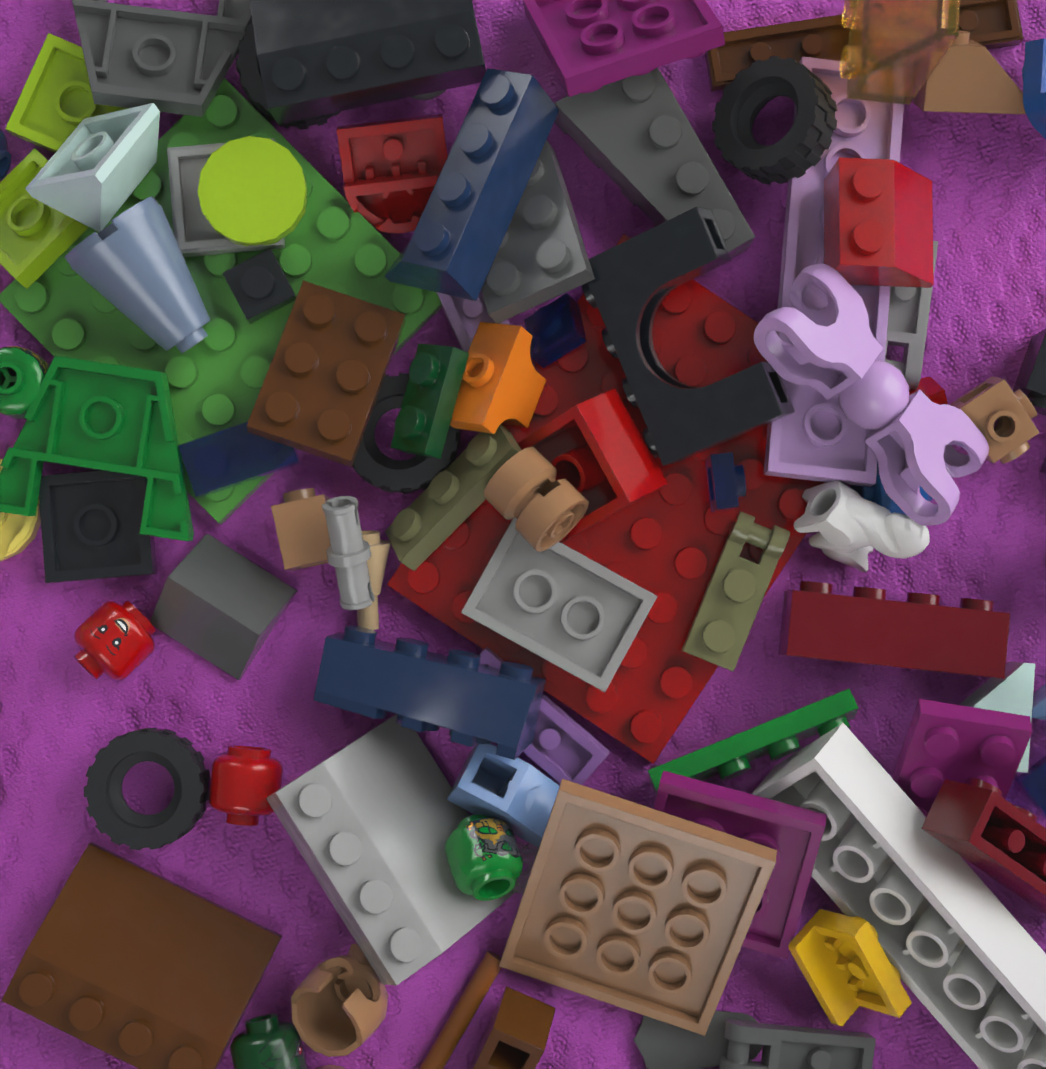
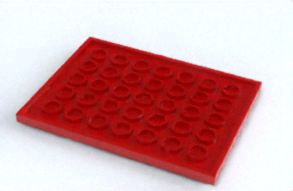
M623 234L616 246L631 238ZM693 279L672 290L662 301L656 312L652 328L655 353L664 369L672 377L684 384L694 387H705L760 362H768L758 351L753 339L756 326L759 323ZM584 293L534 366L535 370L546 379V383L528 428L503 425L511 432L517 443L576 404L614 388L644 439L643 429L647 426L639 407L634 408L624 392L622 380L626 378L622 365L619 358L612 357L607 350L602 337V329L606 327L598 308L594 309L589 304ZM768 424L678 463L663 466L660 458L654 457L668 484L563 542L562 544L658 596L605 692L461 613L513 520L504 518L487 500L415 571L401 563L387 585L483 650L488 647L504 661L532 667V676L546 679L545 692L654 764L718 668L717 665L683 652L681 649L737 513L740 510L755 517V523L769 529L776 525L790 531L788 542L778 560L766 590V595L806 535V533L797 532L793 526L794 522L805 514L807 502L802 498L804 491L827 482L764 475ZM745 542L739 557L757 564L763 549Z

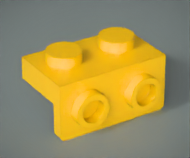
M819 909L792 939L788 947L829 1021L832 1024L843 1026L859 1006L900 1018L912 1002L900 981L901 975L899 971L890 963L878 941L879 935L876 929L867 920L859 916L851 917Z

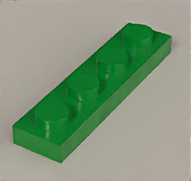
M850 688L652 768L648 770L650 782L657 796L663 771L701 781L718 774L721 781L735 778L751 769L749 762L767 754H769L771 761L784 758L801 749L799 741L819 734V737L842 723L850 729L851 726L848 721L855 718L858 706Z

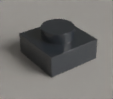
M271 248L223 272L228 285L250 324L290 304L297 298Z

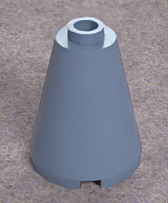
M151 196L112 219V223L98 234L95 231L65 256V259L70 264L71 269L165 351L170 350L176 345L181 354H183L208 336L202 326L211 321L163 208Z

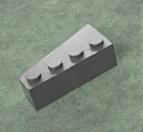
M658 67L648 74L631 76L604 85L599 90L591 93H580L571 97L566 96L554 103L559 109L554 123L565 134L568 133L596 167L598 169L601 168L621 188V193L634 206L637 205L655 226L697 206L712 211L731 259L748 250L755 235Z

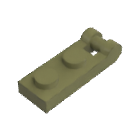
M740 510L731 526L681 649L683 652L733 672L790 535V531L774 525L772 529L757 524L754 522V516ZM745 542L763 549L757 564L739 557Z

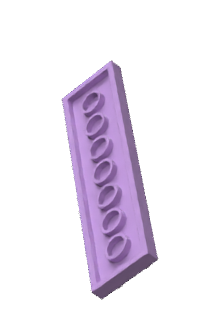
M802 56L799 63L806 66L820 78L833 93L831 98L836 101L837 111H835L837 126L836 130H833L829 149H825L820 157L821 160L815 167L812 165L805 171L806 174L788 180L777 309L793 307L789 300L790 288L804 268L810 265L824 264V179L838 158L889 159L900 163L906 69ZM794 105L793 124L797 116L796 105ZM811 285L813 292L828 305L825 292L819 287ZM851 285L863 299L872 335L884 348L876 360L885 362L890 286ZM776 331L781 340L792 344L788 336ZM781 377L795 412L768 424L764 475L821 482L839 480L847 485L868 487L876 484L877 458L871 448L864 442L871 429L862 428L846 418L839 405V393L827 400L816 388L810 385H797Z

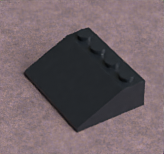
M250 0L256 51L267 107L278 124L476 84L482 81L486 72L472 0Z

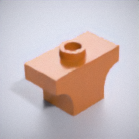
M488 322L479 323L468 350L469 356L450 422L451 427L495 434L500 424L528 428L546 379L533 367L530 357V346L533 336L522 326Z

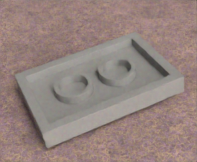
M513 518L461 613L605 692L658 596L560 542L545 551H536L515 529L517 518Z

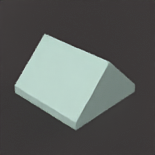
M154 103L83 119L25 189L31 197L98 232L102 231L157 162L159 109Z

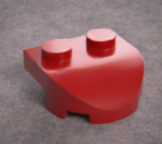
M437 114L338 126L336 131L344 179L343 188L352 210L355 213L359 212L377 230L396 234L415 231L448 158L443 115Z

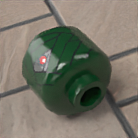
M265 1014L245 1021L246 1031L238 1034L231 1042L230 1051L234 1069H307L300 1035L294 1024L279 1022L277 1014Z

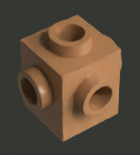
M991 376L949 404L961 409L985 436L989 444V453L986 460L991 463L1000 460L1004 464L1018 458L1030 448L1027 441L1040 433L1031 420L1037 416V412L1028 397L1020 389L1013 392L1003 378ZM998 418V423L994 428V422Z

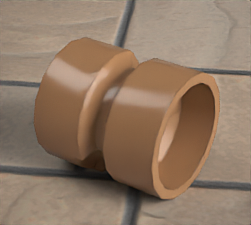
M528 447L516 453L496 471L484 490V497L507 520L517 518L515 529L536 551L541 552L557 544L577 525L584 516L589 501L566 479L556 481L557 469L536 448Z

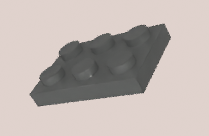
M547 140L481 289L488 315L496 323L503 322L595 279L556 152Z

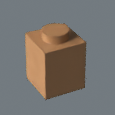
M314 488L300 489L283 494L284 503L273 505L271 509L285 570L294 571L328 563L326 551L331 545L322 504H325V501L330 498L324 494L316 496Z

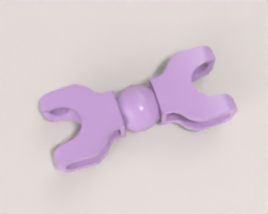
M815 264L804 268L790 288L789 300L793 307H782L767 313L756 326L753 339L758 351L784 380L797 385H810L816 388L827 400L839 393V405L846 418L862 428L871 429L864 442L875 453L878 461L879 476L888 496L909 518L920 525L933 526L945 523L955 510L960 497V491L952 477H963L981 468L989 453V444L985 436L961 409L948 404H936L920 389L909 395V385L901 370L887 362L876 360L884 348L871 333L867 309L858 292L837 270L829 265ZM811 285L817 286L825 292L828 305L813 292ZM776 331L788 336L792 344L781 340ZM951 444L961 446L969 455L958 453ZM920 486L937 504H933L922 497Z

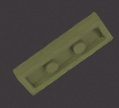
M500 424L495 434L482 432L472 438L467 448L447 469L438 473L431 481L429 487L408 508L398 513L393 523L385 530L401 563L415 571L486 500L484 490L490 479L507 460L521 451L513 435L505 426Z

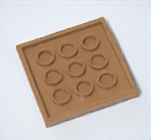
M562 779L499 967L705 1036L776 864L777 850Z

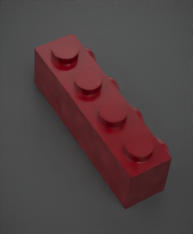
M800 581L799 591L788 590L784 592L779 655L1005 678L1010 613L993 611L994 601L961 598L960 608L939 606L940 595L907 592L906 602L886 600L885 589L854 587L853 596L832 594L833 584L812 581Z
M971 778L969 784L945 779L921 829L1046 914V828L1037 823L1038 818L1033 813L1002 797L1003 792L990 783L977 778Z

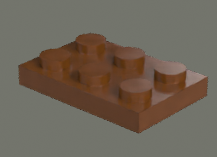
M303 280L247 423L248 433L352 467L405 325L406 315Z

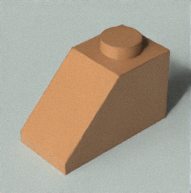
M937 30L936 39H920L913 103L921 110L931 112L1026 114L1023 105V92L986 47L974 40H969L970 32Z

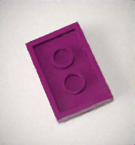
M919 699L892 779L926 817L945 779L969 784L971 778H977L1000 789L1003 792L1002 797L1006 799L1033 732L1030 716Z

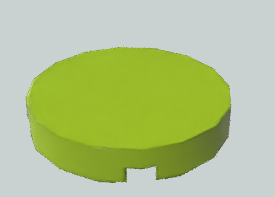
M247 136L230 140L210 155L200 172L197 193L202 213L219 235L236 245L257 246L263 244L265 246L279 242L295 230L305 214L307 204V184L302 167L288 149L271 139Z

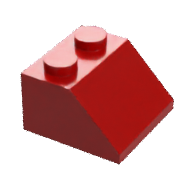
M839 157L824 179V264L837 270L850 285L931 288L934 285L932 181L895 160Z
M615 388L576 404L518 443L521 450L528 447L536 448L557 469L555 480L566 479L589 501L584 516L559 541L560 543L576 536L668 484Z

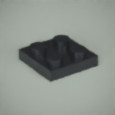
M104 470L44 475L41 477L39 504L45 583L157 574L154 536L140 534L147 477Z

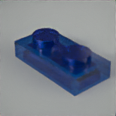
M248 422L178 445L195 497L198 498L301 463L296 448L248 433Z

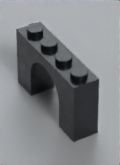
M697 206L590 258L589 262L595 279L582 285L587 301L594 309L598 308L606 328L602 329L605 346L612 357L619 358L626 378L622 380L624 392L634 408L639 407L647 426L643 429L645 443L651 454L655 458H660L663 466L683 461L795 412L780 375L768 362H760L711 385L694 387L672 377L664 369L655 353L652 339L653 322L656 312L665 297L683 283L732 261L712 211Z

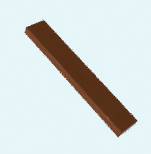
M933 0L723 32L725 45L705 52L711 92L724 90L726 85L736 78L735 75L740 70L747 69L751 66V63L759 59L762 61L768 60L771 56H779L782 59L789 57L800 62L803 56L874 66L917 61L920 39H936L937 30L970 32L969 40H974L986 47L987 50L1019 45L1023 40L1017 0Z

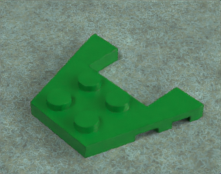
M55 355L40 384L37 397L31 403L24 416L27 420L13 448H8L0 464L3 467L0 472V512L36 516L43 464L47 461L147 477L140 534L181 541H193L194 530L167 373Z

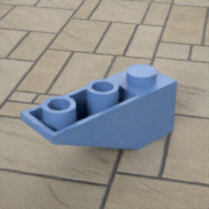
M477 743L469 753L446 800L475 815L482 814L488 818L494 817L506 821L515 836L539 848L560 786L531 764L518 757L513 760L496 755L497 747L491 743Z

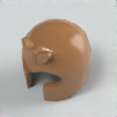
M351 944L347 955H341L319 963L291 996L292 1022L302 1041L315 1052L328 1057L346 1056L361 1046L383 1022L388 1007V993L385 985L382 984L362 950L356 944Z

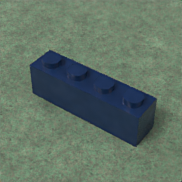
M487 68L414 234L384 276L387 280L473 301L477 300L559 112V109L533 75Z
M345 626L344 632L340 631L325 638L314 701L374 719L386 718L387 711L398 714L396 722L401 727L418 732L438 731L439 726L450 729V741L469 747L475 746L476 743L490 744L495 742L498 743L496 755L513 760L533 742L546 679L532 676V667L507 661L501 662L500 669L479 664L481 656L472 652L450 649L448 656L428 652L429 644L426 642L402 637L396 639V644L376 640V631L358 626Z

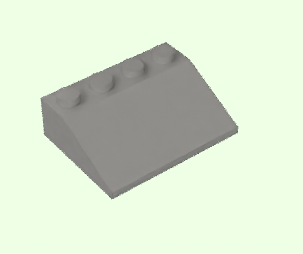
M398 714L266 798L382 984L396 986L445 952L517 892L514 887L509 893L500 898L481 901L477 900L474 896L462 893L456 887L445 855V842L450 834L457 829L458 824L466 817H469V814L465 809L446 800L452 787L417 732L401 727L396 722Z

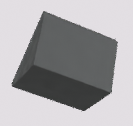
M206 534L167 577L150 623L237 680H241L298 590L210 534Z

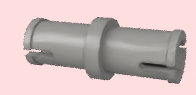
M352 496L335 497L322 504L331 545L326 551L329 565L335 567L340 593L339 601L341 608L345 610L364 609L375 601L367 560L371 557L370 545L367 541L363 540L357 508L358 500Z

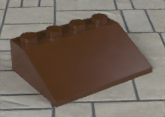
M91 842L88 844L28 946L1 1001L138 1069H218L282 935Z

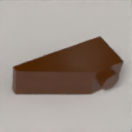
M506 986L468 1069H535L545 1051L556 1008Z

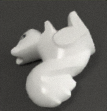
M839 480L806 489L802 495V498L807 502L805 514L798 518L793 525L794 529L800 533L819 532L810 537L809 543L811 546L821 548L823 553L829 558L864 573L868 571V553L873 552V548L886 556L906 559L923 552L930 543L929 530L926 526L916 523L907 515L896 512L891 513L885 507L862 498L858 492Z

